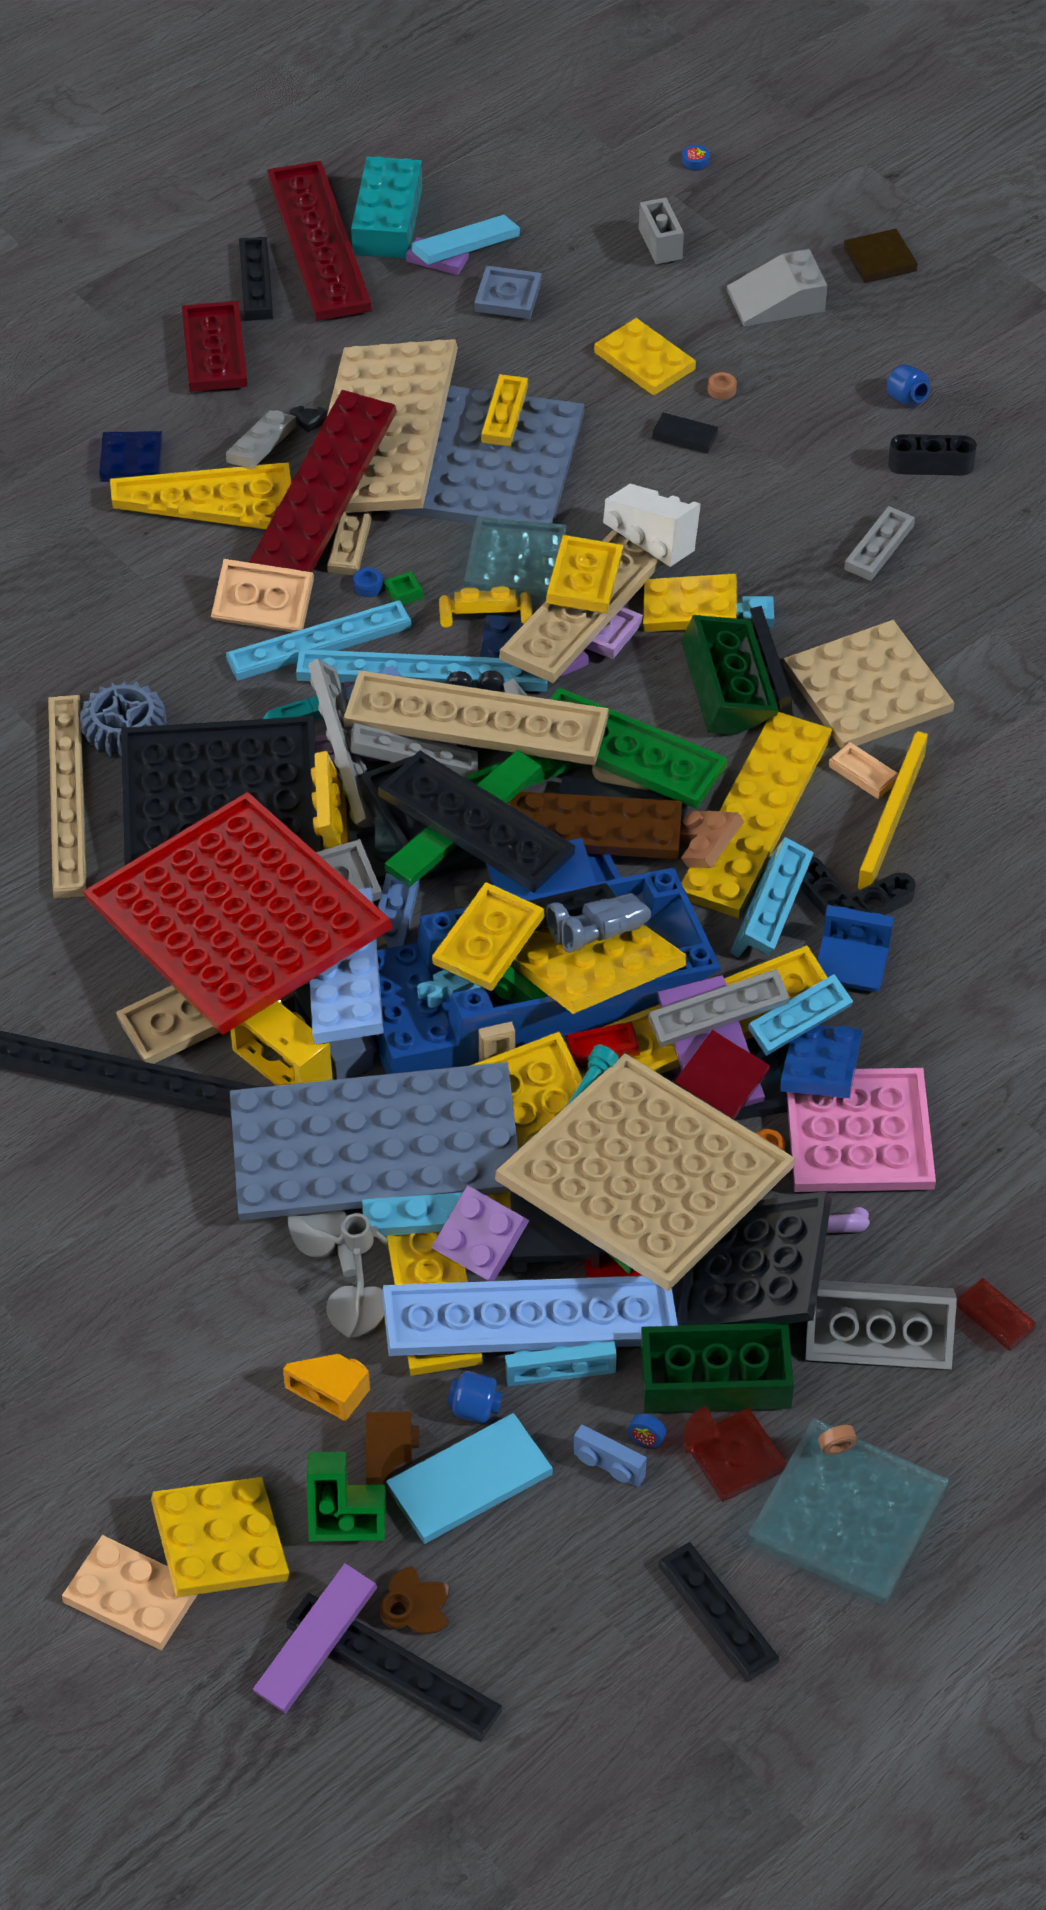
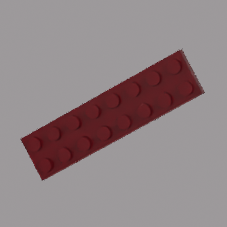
M321 160L267 169L268 180L316 321L372 311L370 297Z
M341 390L249 563L313 572L397 413L395 404Z

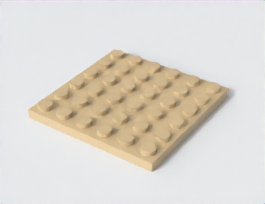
M624 1054L612 1067H609L496 1170L495 1180L658 1286L669 1291L794 1167L795 1158L634 1058Z

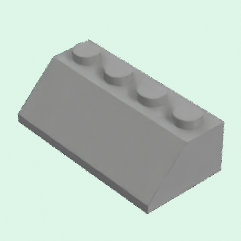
M820 1280L814 1320L806 1321L805 1360L952 1369L957 1301L954 1288Z

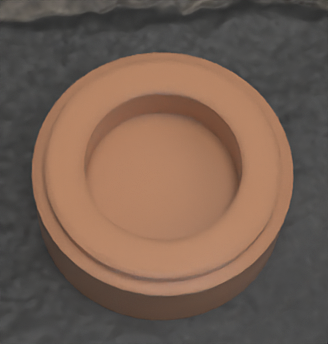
M719 372L709 377L707 391L711 397L718 400H726L736 394L737 380L731 374Z
M851 1425L833 1427L818 1437L821 1450L826 1455L843 1453L854 1447L858 1441L854 1428Z

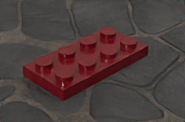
M239 301L181 305L189 391L248 387Z

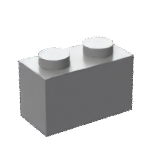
M667 198L640 202L639 231L655 264L683 259L684 232Z

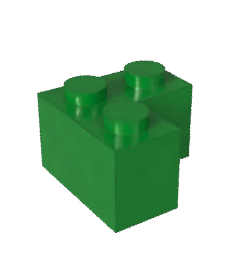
M309 1452L306 1473L309 1542L385 1541V1485H348L347 1452Z

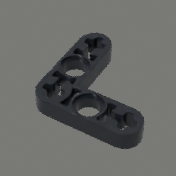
M813 856L800 885V889L824 917L828 905L887 915L909 904L914 898L916 887L915 880L909 874L894 873L850 895L822 861ZM831 890L836 896L833 898H823L819 895V892ZM869 898H876L882 904L877 907H871L864 901Z

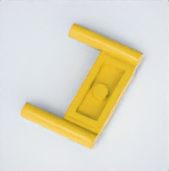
M503 586L494 587L491 591L463 588L460 592H454V599L447 595L439 598L440 624L444 628H449L452 625V613L517 612V610H520L523 624L533 615L529 593L523 592L519 597H516L515 590H510L508 587Z

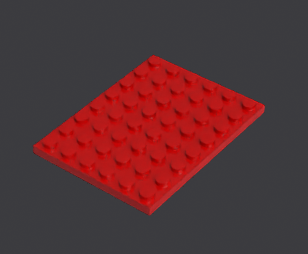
M248 792L83 891L87 902L222 1035L393 928L391 920Z

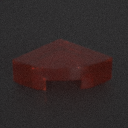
M705 1406L698 1409L690 1416L684 1428L683 1447L685 1453L687 1454L720 1443L721 1435L708 1407Z

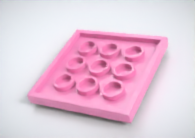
M923 1068L856 1069L850 1098L787 1092L791 1156L795 1158L794 1167L792 1168L794 1192L935 1190L936 1178Z

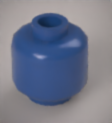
M900 365L888 377V395L905 406H917L926 400L929 395V377L923 371L911 365Z
M464 1371L459 1378H453L447 1406L452 1407L454 1417L483 1424L489 1419L490 1413L498 1415L503 1393L496 1391L497 1381L495 1378L471 1371Z

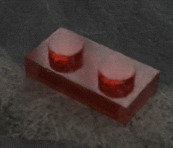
M981 1278L958 1298L957 1307L1009 1351L1035 1331L1036 1322L984 1278Z

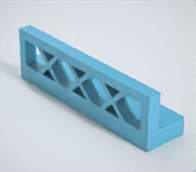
M786 837L782 840L769 857L730 954L739 958L748 945L768 956L773 952L814 852Z

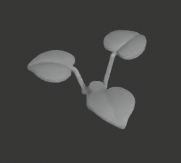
M343 1210L288 1216L291 1237L296 1247L302 1253L311 1257H325L332 1253L336 1243L342 1245L344 1242L348 1250L353 1252L357 1288L354 1286H343L335 1290L327 1301V1315L331 1324L347 1338L355 1339L370 1334L381 1324L385 1317L382 1289L376 1286L364 1288L361 1254L371 1248L374 1242L373 1237L377 1238L388 1248L387 1238L378 1231L377 1226L371 1227L369 1219L360 1213L347 1216Z

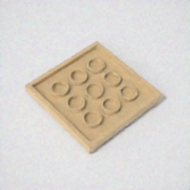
M894 620L784 658V669L823 725L832 729V737L840 749L849 742L858 746L954 710V701Z

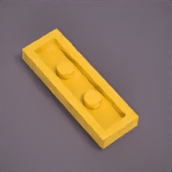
M499 374L481 433V443L511 447L528 389V378Z

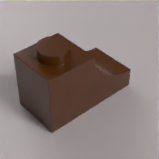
M411 1411L366 1412V1485H384L388 1476L395 1468L403 1463H412V1448H419V1426H412Z

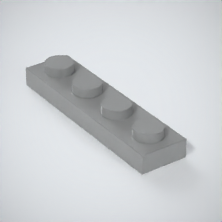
M354 723L351 731V753L393 763L413 756L421 750L463 777L478 772L477 751L422 738L392 734L362 724Z
M775 969L649 1012L648 1019L660 1047H664L789 1004L790 997L778 970Z

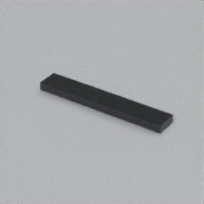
M308 1592L286 1621L287 1628L295 1632L319 1598ZM355 1619L330 1652L332 1655L480 1742L502 1712V1705Z

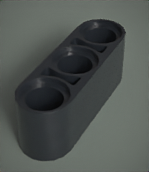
M899 434L891 439L888 467L896 474L967 475L974 469L977 444L973 438L964 435Z

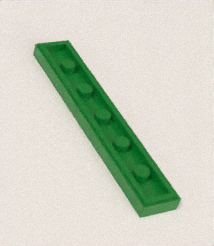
M517 750L477 785L505 803H508L542 774V766ZM427 827L385 863V871L410 888L458 845Z

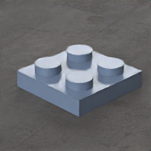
M486 266L474 302L475 312L531 319L542 283V273Z

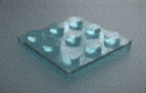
M477 517L464 578V588L491 591L494 587L503 586L508 587L510 590H515L516 595L527 592L530 596L546 597L562 536L567 534V525Z

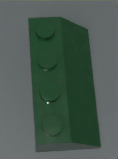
M693 615L681 639V643L707 732L737 735L777 716L779 712L751 620Z

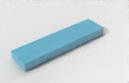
M501 215L413 242L412 252L429 265L518 237L520 227L505 215Z

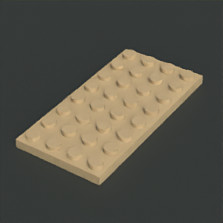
M455 339L352 346L343 349L328 414L341 390L395 404L397 409L394 419L344 513L423 508L458 350Z

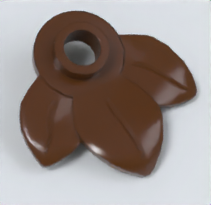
M413 1566L400 1570L391 1578L389 1594L380 1602L379 1616L381 1621L390 1628L403 1629L408 1627L418 1634H432L443 1630L449 1625V1620L440 1610L447 1601L449 1584L435 1581L419 1582L418 1574ZM397 1608L405 1611L401 1615H394L391 1612Z

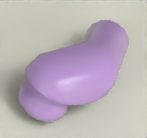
M855 1207L849 1214L829 1215L827 1233H861L865 1231L870 1224L868 1211L862 1207Z

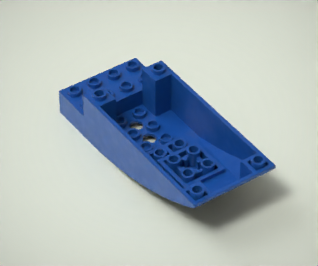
M670 868L520 897L530 901L607 883L616 897L632 893L648 906L651 911V917L644 925L686 954V966L574 1014L551 998V996L519 1003H512L509 1000L505 1005H497L490 1000V996L496 993L494 989L490 991L483 987L452 993L451 999L448 997L444 998L439 1006L430 1008L427 997L423 999L418 998L417 986L426 981H433V975L444 970L433 964L432 955L466 908L420 916L417 943L377 950L384 1033L371 1036L375 1041L377 1052L386 1074L463 1067L478 1063V1029L511 1021L515 1029V1048L556 1032H560L565 1041V1035L601 1028L659 1003L657 998L659 991L702 981L719 972L721 966L675 869Z

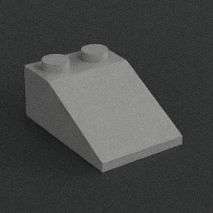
M810 249L781 254L727 285V292L743 327L825 312L827 283Z

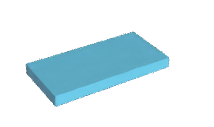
M512 1413L387 1480L386 1488L422 1542L426 1544L553 1475V1468L516 1415Z

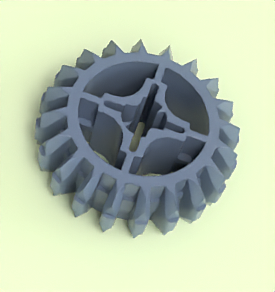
M125 680L122 685L116 686L111 682L110 688L106 689L100 686L98 693H90L89 700L84 701L83 710L80 715L82 733L87 738L89 745L95 746L98 753L106 750L109 757L114 753H119L122 757L121 728L166 725L165 723L167 722L165 706L157 692H151L149 686L140 688L138 682L127 685Z

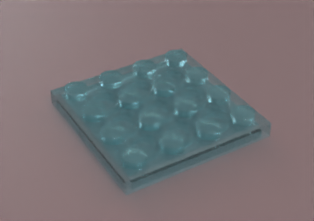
M813 1418L748 1533L747 1542L886 1606L948 1488L949 1479L857 1438L858 1441L851 1449L836 1455H826L821 1450L818 1437L833 1427Z

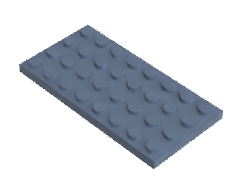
M508 1062L230 1090L239 1221L363 1208L362 1199L464 1192L467 1185L484 1195L513 1192L495 1180L496 1170L518 1151Z

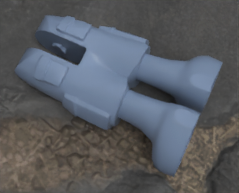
M632 893L584 904L582 915L569 916L564 905L558 902L549 904L546 907V920L549 931L557 944H562L563 949L567 953L581 950L586 944L596 939L598 941L607 940L618 934L637 930L651 917V911L648 906Z

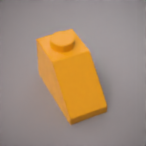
M340 1354L287 1363L283 1368L286 1389L345 1422L370 1391L369 1370L356 1359L349 1360Z

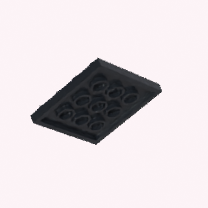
M823 1191L760 1200L685 1274L677 1324L768 1323L780 1325L813 1321L832 1201L829 1194Z

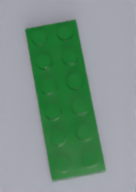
M560 687L550 698V700L607 708ZM608 708L609 717L596 764L594 765L697 809L726 769L728 758Z

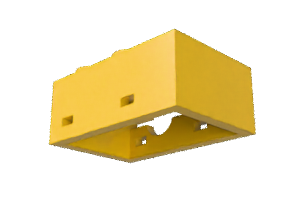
M280 1000L230 1030L233 1051L276 1086L333 1080L330 1043L315 1044L312 1028L306 1024L300 1014L297 1012L292 1013L283 1006ZM256 1039L267 1048L271 1047L281 1055L283 1061L291 1066V1068L281 1060L269 1061L263 1058L262 1052L264 1048Z

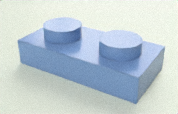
M581 1424L574 1435V1455L589 1466L596 1465L606 1470L612 1477L622 1483L629 1482L639 1487L646 1476L647 1457Z

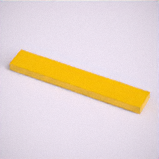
M917 731L914 734L860 868L859 890L873 884L876 880L925 757L927 733Z

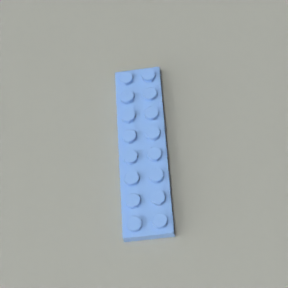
M645 1276L383 1285L382 1290L389 1356L550 1350L556 1346L574 1347L591 1342L605 1343L613 1341L615 1347L640 1346L641 1327L678 1326L672 1288L666 1291Z

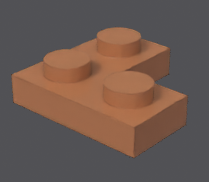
M692 810L686 815L680 827V842L690 843L688 849L681 857L686 866L711 868L744 823L738 812Z

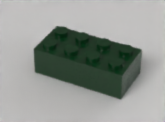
M748 1323L641 1327L640 1355L644 1413L792 1408L794 1380L788 1324Z

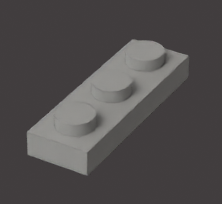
M270 410L226 452L227 463L253 469L296 427V416L284 414L278 410Z
M888 506L846 559L844 570L872 581L914 527L915 517Z

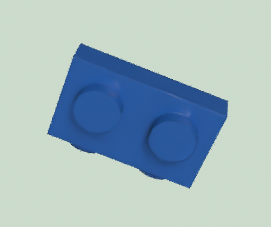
M828 905L825 914L823 938L817 960L827 977L835 974L843 987L878 992L881 988L891 943L894 917Z

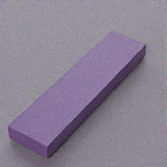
M344 1563L254 1686L253 1691L286 1714L377 1589L376 1583Z

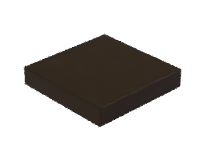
M897 229L844 240L843 248L864 283L917 271L918 263Z

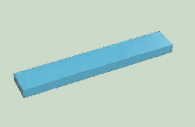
M398 600L226 652V658L236 680L239 681L297 663L299 649L338 651L410 629L411 619L401 601Z

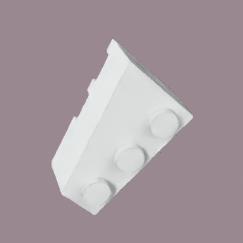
M629 484L605 499L603 523L671 567L695 551L701 504L697 502L687 504L680 502L679 497L671 496L666 498L659 496L658 491Z

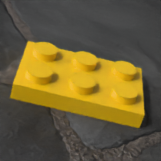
M638 318L633 319L594 344V353L653 396L696 369L695 359Z
M563 535L548 587L546 603L607 613L622 557L623 545Z
M721 574L648 579L644 583V631L686 630L693 615L737 619V575Z
M328 752L315 753V767L311 768V776L316 787V792H312V801L317 811V817H313V826L316 835L323 838L324 849H329L349 842L347 796L343 792V782Z
M485 882L432 955L433 964L492 991L545 917L544 908Z

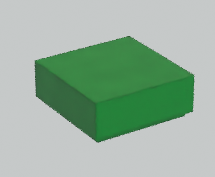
M412 571L384 580V589L392 602L400 600L402 605L424 599V591Z

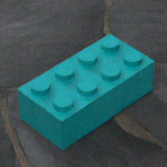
M367 156L351 227L354 255L406 259V253L411 247L422 192V160Z

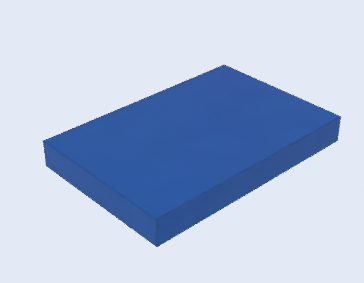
M582 838L569 841L575 845V855L535 893L486 863L492 885L518 897L596 883Z

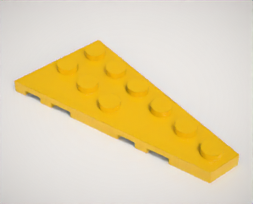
M289 462L256 465L253 469L232 467L110 479L112 506L114 509L267 529L291 484Z

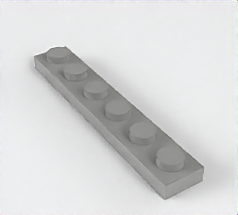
M317 658L308 664L311 674L310 683L316 691L319 700L318 710L325 720L327 727L326 736L332 744L335 753L334 763L341 773L343 780L342 789L348 797L351 807V819L358 827L362 828L383 825L378 810L361 784V774L367 772L363 756L350 752L352 727L344 726L343 717L347 703L337 670Z

